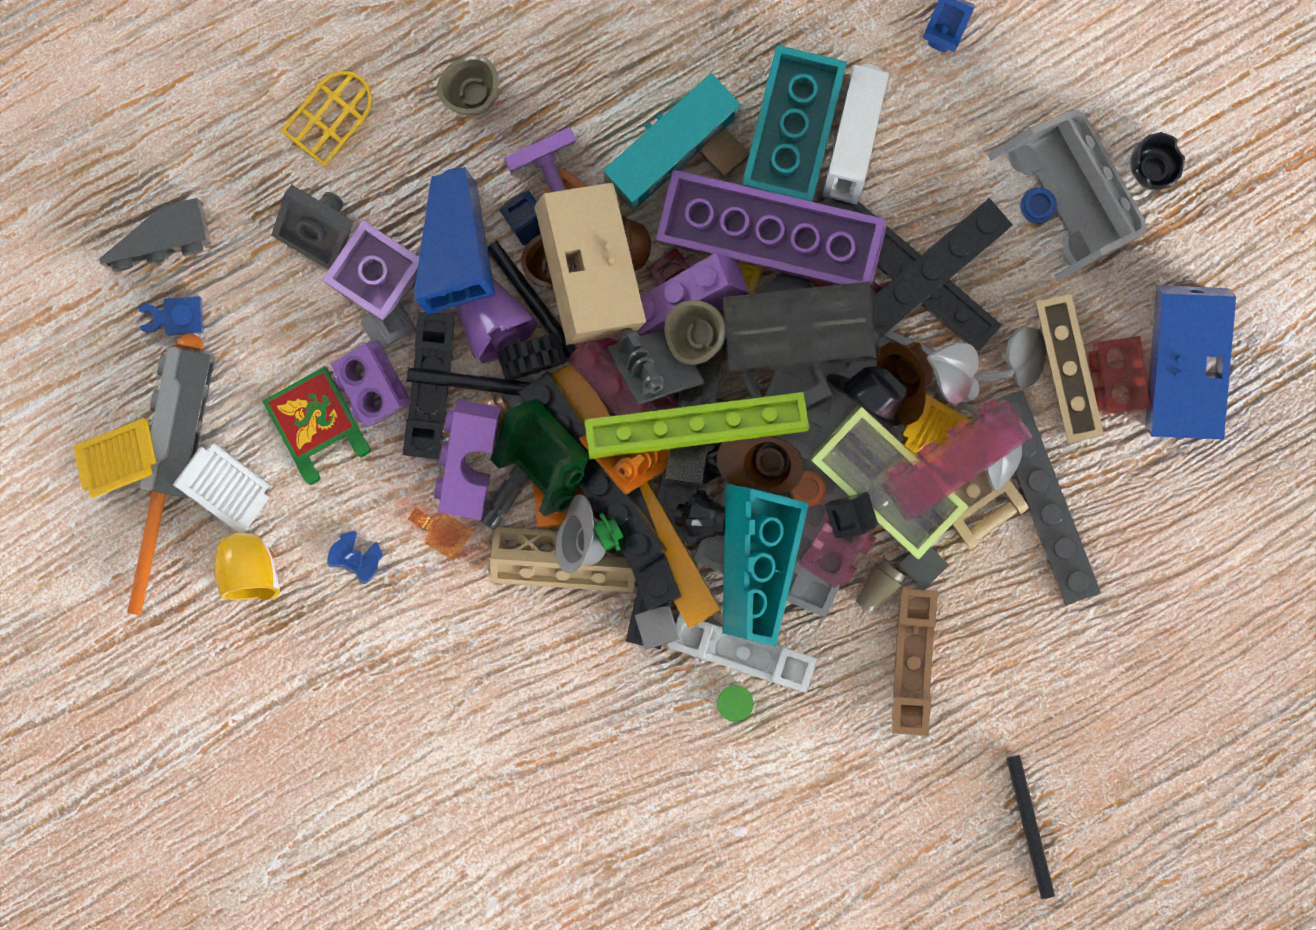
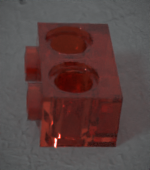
M1141 337L1101 341L1093 344V351L1088 352V360L1091 373L1097 372L1099 387H1094V393L1098 409L1102 408L1103 416L1151 408ZM1116 349L1123 354L1124 363L1121 368H1113L1108 364L1107 353L1109 350ZM1115 385H1123L1128 389L1129 400L1126 404H1119L1113 399L1112 390Z

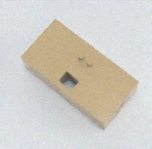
M614 183L544 193L535 205V211L566 345L616 337L626 328L638 331L646 323Z

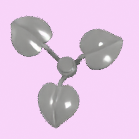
M1032 327L1018 329L1009 339L1006 349V360L1010 368L1006 371L976 374L979 366L978 354L975 348L968 343L947 345L927 357L936 376L935 392L938 398L949 403H957L959 409L967 410L994 428L995 431H991L985 436L982 449L984 469L989 485L994 491L1002 488L1017 470L1022 456L1021 439L1014 428L1007 427L1003 429L1001 423L970 405L969 401L977 397L979 393L978 381L1013 376L1014 382L1019 388H1027L1038 380L1043 371L1046 351L1040 330Z

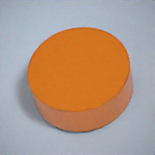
M803 471L799 484L789 493L792 499L809 503L808 507H813L824 498L826 485L819 474L813 471Z

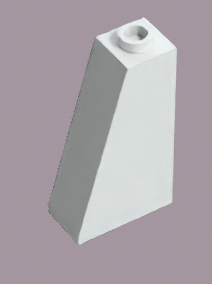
M862 64L861 66L854 65L822 193L824 197L853 204L858 203L867 174L889 73L883 72L878 66Z

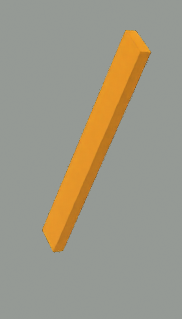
M580 360L554 374V377L583 421L611 417L609 410ZM647 481L640 486L657 533L667 548L665 553L683 597L675 600L674 603L688 628H692L720 612L721 608L652 486Z

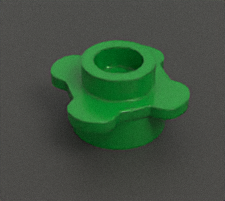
M603 513L599 514L601 520L594 523V532L603 549L606 551L615 547L617 551L621 550L618 540L622 539L623 535L614 518L607 521Z

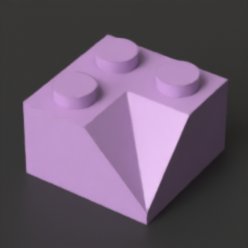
M362 220L322 281L384 321L416 281L419 257Z

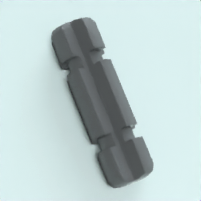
M517 464L510 471V478L508 480L505 479L490 502L492 504L491 507L485 509L480 520L491 529L499 526L503 520L501 516L503 513L507 514L522 491L520 487L522 484L526 485L529 480L528 476Z

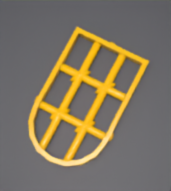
M338 71L329 74L316 85L313 92L280 131L295 142L302 151H306L316 161L326 167L358 127L365 122L372 108L373 99L369 85L361 76L353 72ZM342 75L347 76L334 92L325 85L332 78ZM354 77L361 81L364 87L350 104H347L340 98L342 95L340 93ZM323 90L328 94L326 97L327 101L313 115L306 107L317 93ZM367 92L368 105L363 115L355 110L357 108L355 105ZM335 100L343 107L341 109L343 112L329 128L320 120L322 119V114ZM303 113L309 118L307 120L308 123L295 138L287 132V129ZM351 113L358 121L342 139L335 133L337 132L336 128ZM316 124L324 130L322 132L324 135L309 150L300 141L312 126ZM331 136L339 144L323 161L315 153Z

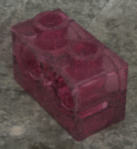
M828 517L798 565L832 588H836L839 583L846 586L857 569L852 565L859 552L866 555L877 537L871 534L875 528L865 534H860L854 543H846L841 538L835 539ZM825 553H833L839 558V568L833 574H827L820 568L819 561Z

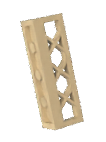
M497 527L494 529L490 558V583L634 593L635 577L626 557L613 556L609 552L615 547L606 550L603 558L598 563L581 566L577 572L568 574L562 571L558 564L556 549L551 552H544L537 548L542 543H552L556 546L558 531ZM501 540H513L521 545L516 549H500Z

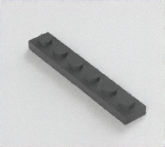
M1023 390L988 403L993 419L1001 423L1003 429L1007 427L1014 428L1020 436L1022 456L1014 474L1025 502L1029 507L1028 510L1065 605L1101 593Z

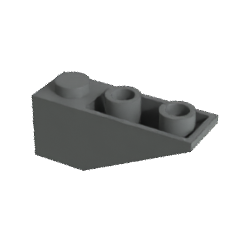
M198 198L161 206L99 259L100 264L106 268L111 267L112 272L131 269L133 268V262L144 259L147 260L148 264L168 260V254L182 251V255L187 256L203 252V246L212 244L203 203Z

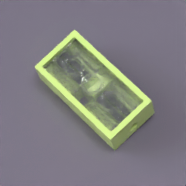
M859 404L809 456L811 461L849 496L868 492L878 523L918 560L969 507Z

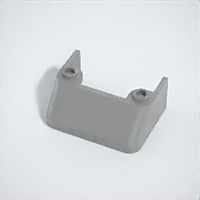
M1074 109L1034 125L987 154L990 161L1008 154L1010 163L1016 171L1025 175L1036 173L1043 187L1054 195L1057 202L1056 210L1070 233L1063 240L1062 255L1071 266L1055 275L1058 281L1086 268L1146 233V223L1143 215L1089 120L1079 110Z

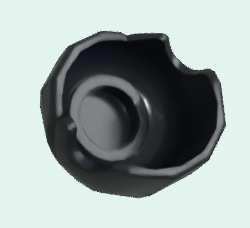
M1163 132L1150 134L1134 147L1130 157V168L1133 176L1142 187L1152 191H1161L1171 188L1182 177L1185 156L1180 152L1177 146L1178 140L1174 136Z

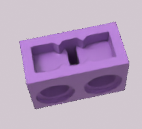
M379 340L364 343L330 363L335 371L333 376L336 384L348 395L352 403L350 405L354 417L363 423L364 427L378 424L413 404ZM358 361L365 368L363 378L359 377L356 373L355 367ZM375 392L382 399L380 410L374 406L372 401Z

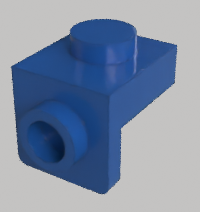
M938 0L922 38L928 40V45L938 51L947 52L951 50L955 52L975 5L965 0Z

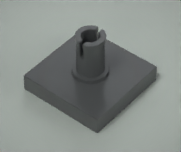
M291 184L284 193L271 236L329 270L345 247L354 221L339 213L343 207V201L338 195L326 192L319 201Z

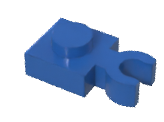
M200 296L164 299V309L161 310L149 304L139 307V312H151L154 315V321L150 325L140 326L141 331L153 333L159 330L161 326H165L167 336L204 333L202 298Z

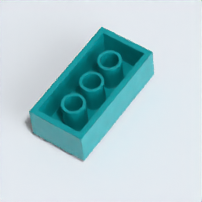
M776 44L742 186L813 202L847 64L846 61Z

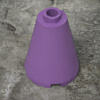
M493 279L496 295L455 306L472 354L481 363L499 359L497 351L508 348L518 338L521 342L526 341L538 325L534 315L495 279Z

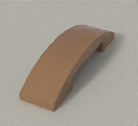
M901 589L893 683V734L929 736L930 687L938 591Z

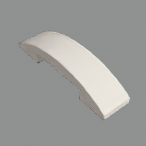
M679 613L676 628L680 640L670 642L668 648L807 693L817 658L778 645L773 646L722 634V627L705 621L692 628H688Z

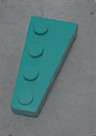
M726 484L722 634L776 646L809 503L751 488Z

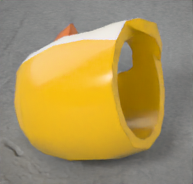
M238 532L224 537L219 542L215 555L214 574L215 583L223 599L273 600L279 596V582L273 558L276 556L268 549L265 541L260 536Z

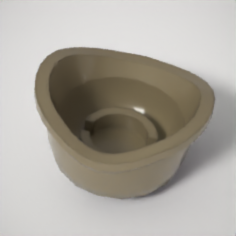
M481 55L462 57L451 63L441 74L437 84L438 96L446 107L456 113L468 116L481 115L487 112L497 99L498 74L494 65L486 57Z
M695 300L684 301L676 305L668 314L664 326L666 341L671 353L678 361L690 365L701 364L712 358L722 347L727 332L725 319L720 311L709 303Z

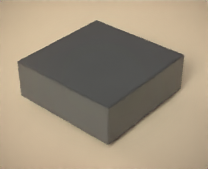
M930 547L919 560L909 553L898 566L922 590H925L949 564Z

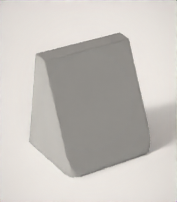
M400 302L384 321L370 312L361 320V325L371 342L379 340L383 349L415 330Z
M670 605L635 615L645 650L680 640Z

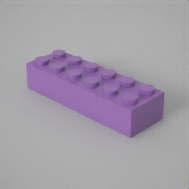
M673 169L656 241L662 245L708 256L719 253L738 261V263L870 294L887 222L885 219Z

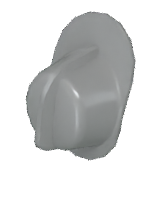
M582 494L573 498L556 539L558 564L562 571L568 574L577 572L581 566L598 563L606 552L594 532V523L600 520L593 517L591 505L586 496Z

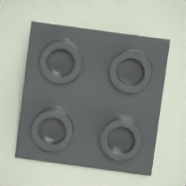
M626 328L619 333V343L607 346V350L638 405L704 384V380L695 365L684 364L673 356L667 344L664 329L640 336L637 331Z

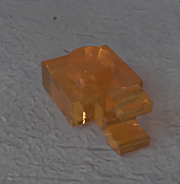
M417 507L414 508L408 518L409 521L429 532L424 543L455 561L473 532L471 528L448 514L441 513L436 520Z

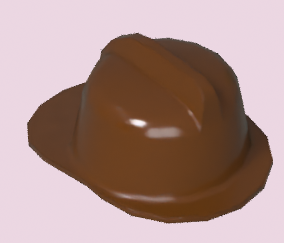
M889 342L883 345L877 353V366L890 371L907 388V395L896 412L900 425H910L919 420L924 412L926 387L933 378V368L927 360L928 355L922 350V345L919 342H913L908 345Z
M766 436L722 442L717 452V467L720 474L735 486L781 495L794 489L803 476L804 463L800 452L793 444L781 438Z

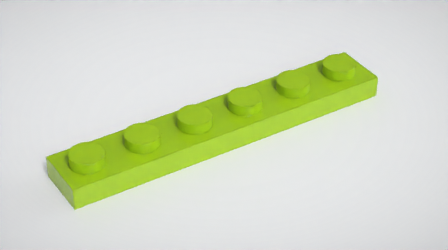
M804 392L584 420L589 459L805 432L809 429Z

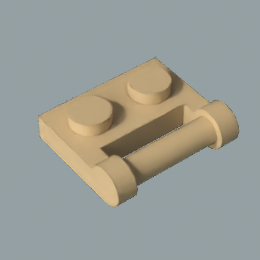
M983 462L948 486L969 506L952 525L970 550L979 544L978 540L1010 517L1016 513L1021 515L1029 509L1027 503L1010 479L999 490L994 491L991 489ZM1004 492L1009 501L969 529L963 520Z

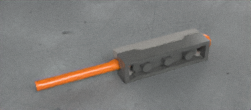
M195 334L182 335L176 342V348L168 347L167 353L161 354L158 363L157 374L161 375L162 378L159 390L154 389L150 410L155 411L153 423L149 425L157 463L151 465V476L138 480L141 482L139 489L150 491L151 500L127 613L141 615L166 494L188 498L187 495L173 486V484L198 449L216 357L210 354L196 352V350H204L202 340Z

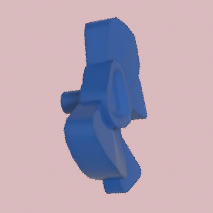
M357 532L343 533L340 536V540L330 548L327 565L329 567H342L355 574L362 584H367L375 576L378 562L383 557L380 546L375 542L362 556L359 550H353Z

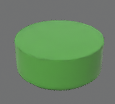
M732 685L726 687L720 693L717 706L720 714L725 719L739 722L751 714L754 702L751 693L746 688Z

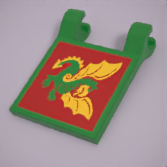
M326 367L317 370L262 401L295 461L303 480L309 485H313L321 479L309 457L347 437L355 454L359 457H364L371 452L370 446Z

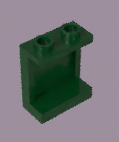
M533 399L508 408L490 460L498 469L516 463L545 495L539 512L543 516H547L555 512H563L570 507L579 482L584 476V469L589 459V454L537 399Z

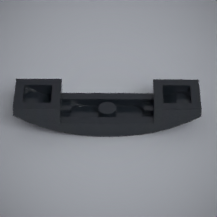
M418 311L414 368L443 372L451 371L455 315L438 313L427 315L426 312ZM412 382L410 399L413 404L409 405V414L406 420L403 455L439 459L449 387Z

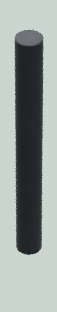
M496 240L488 246V253L549 335L559 333L565 355L572 364L583 356L575 344L566 345L563 328L500 243Z
M408 367L406 382L520 395L519 392L532 383Z
M1020 754L1010 756L1006 760L1041 899L1051 898L1055 896L1021 756Z

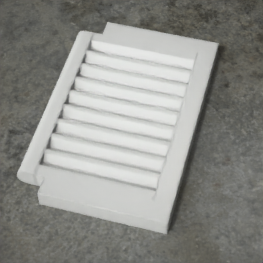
M213 442L207 450L199 447L173 484V486L237 533L246 532L269 499L264 494L269 484Z

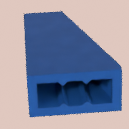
M465 167L448 169L443 174L431 177L414 289L415 300L427 315L496 295L477 183Z

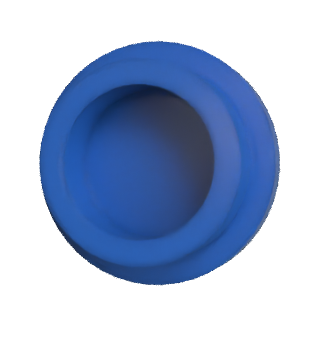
M1042 187L1028 190L1020 203L1023 216L1028 221L1036 224L1045 223L1050 220L1057 208L1054 195Z

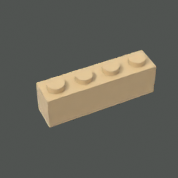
M1072 293L1036 301L1067 443L1070 444L1104 436Z

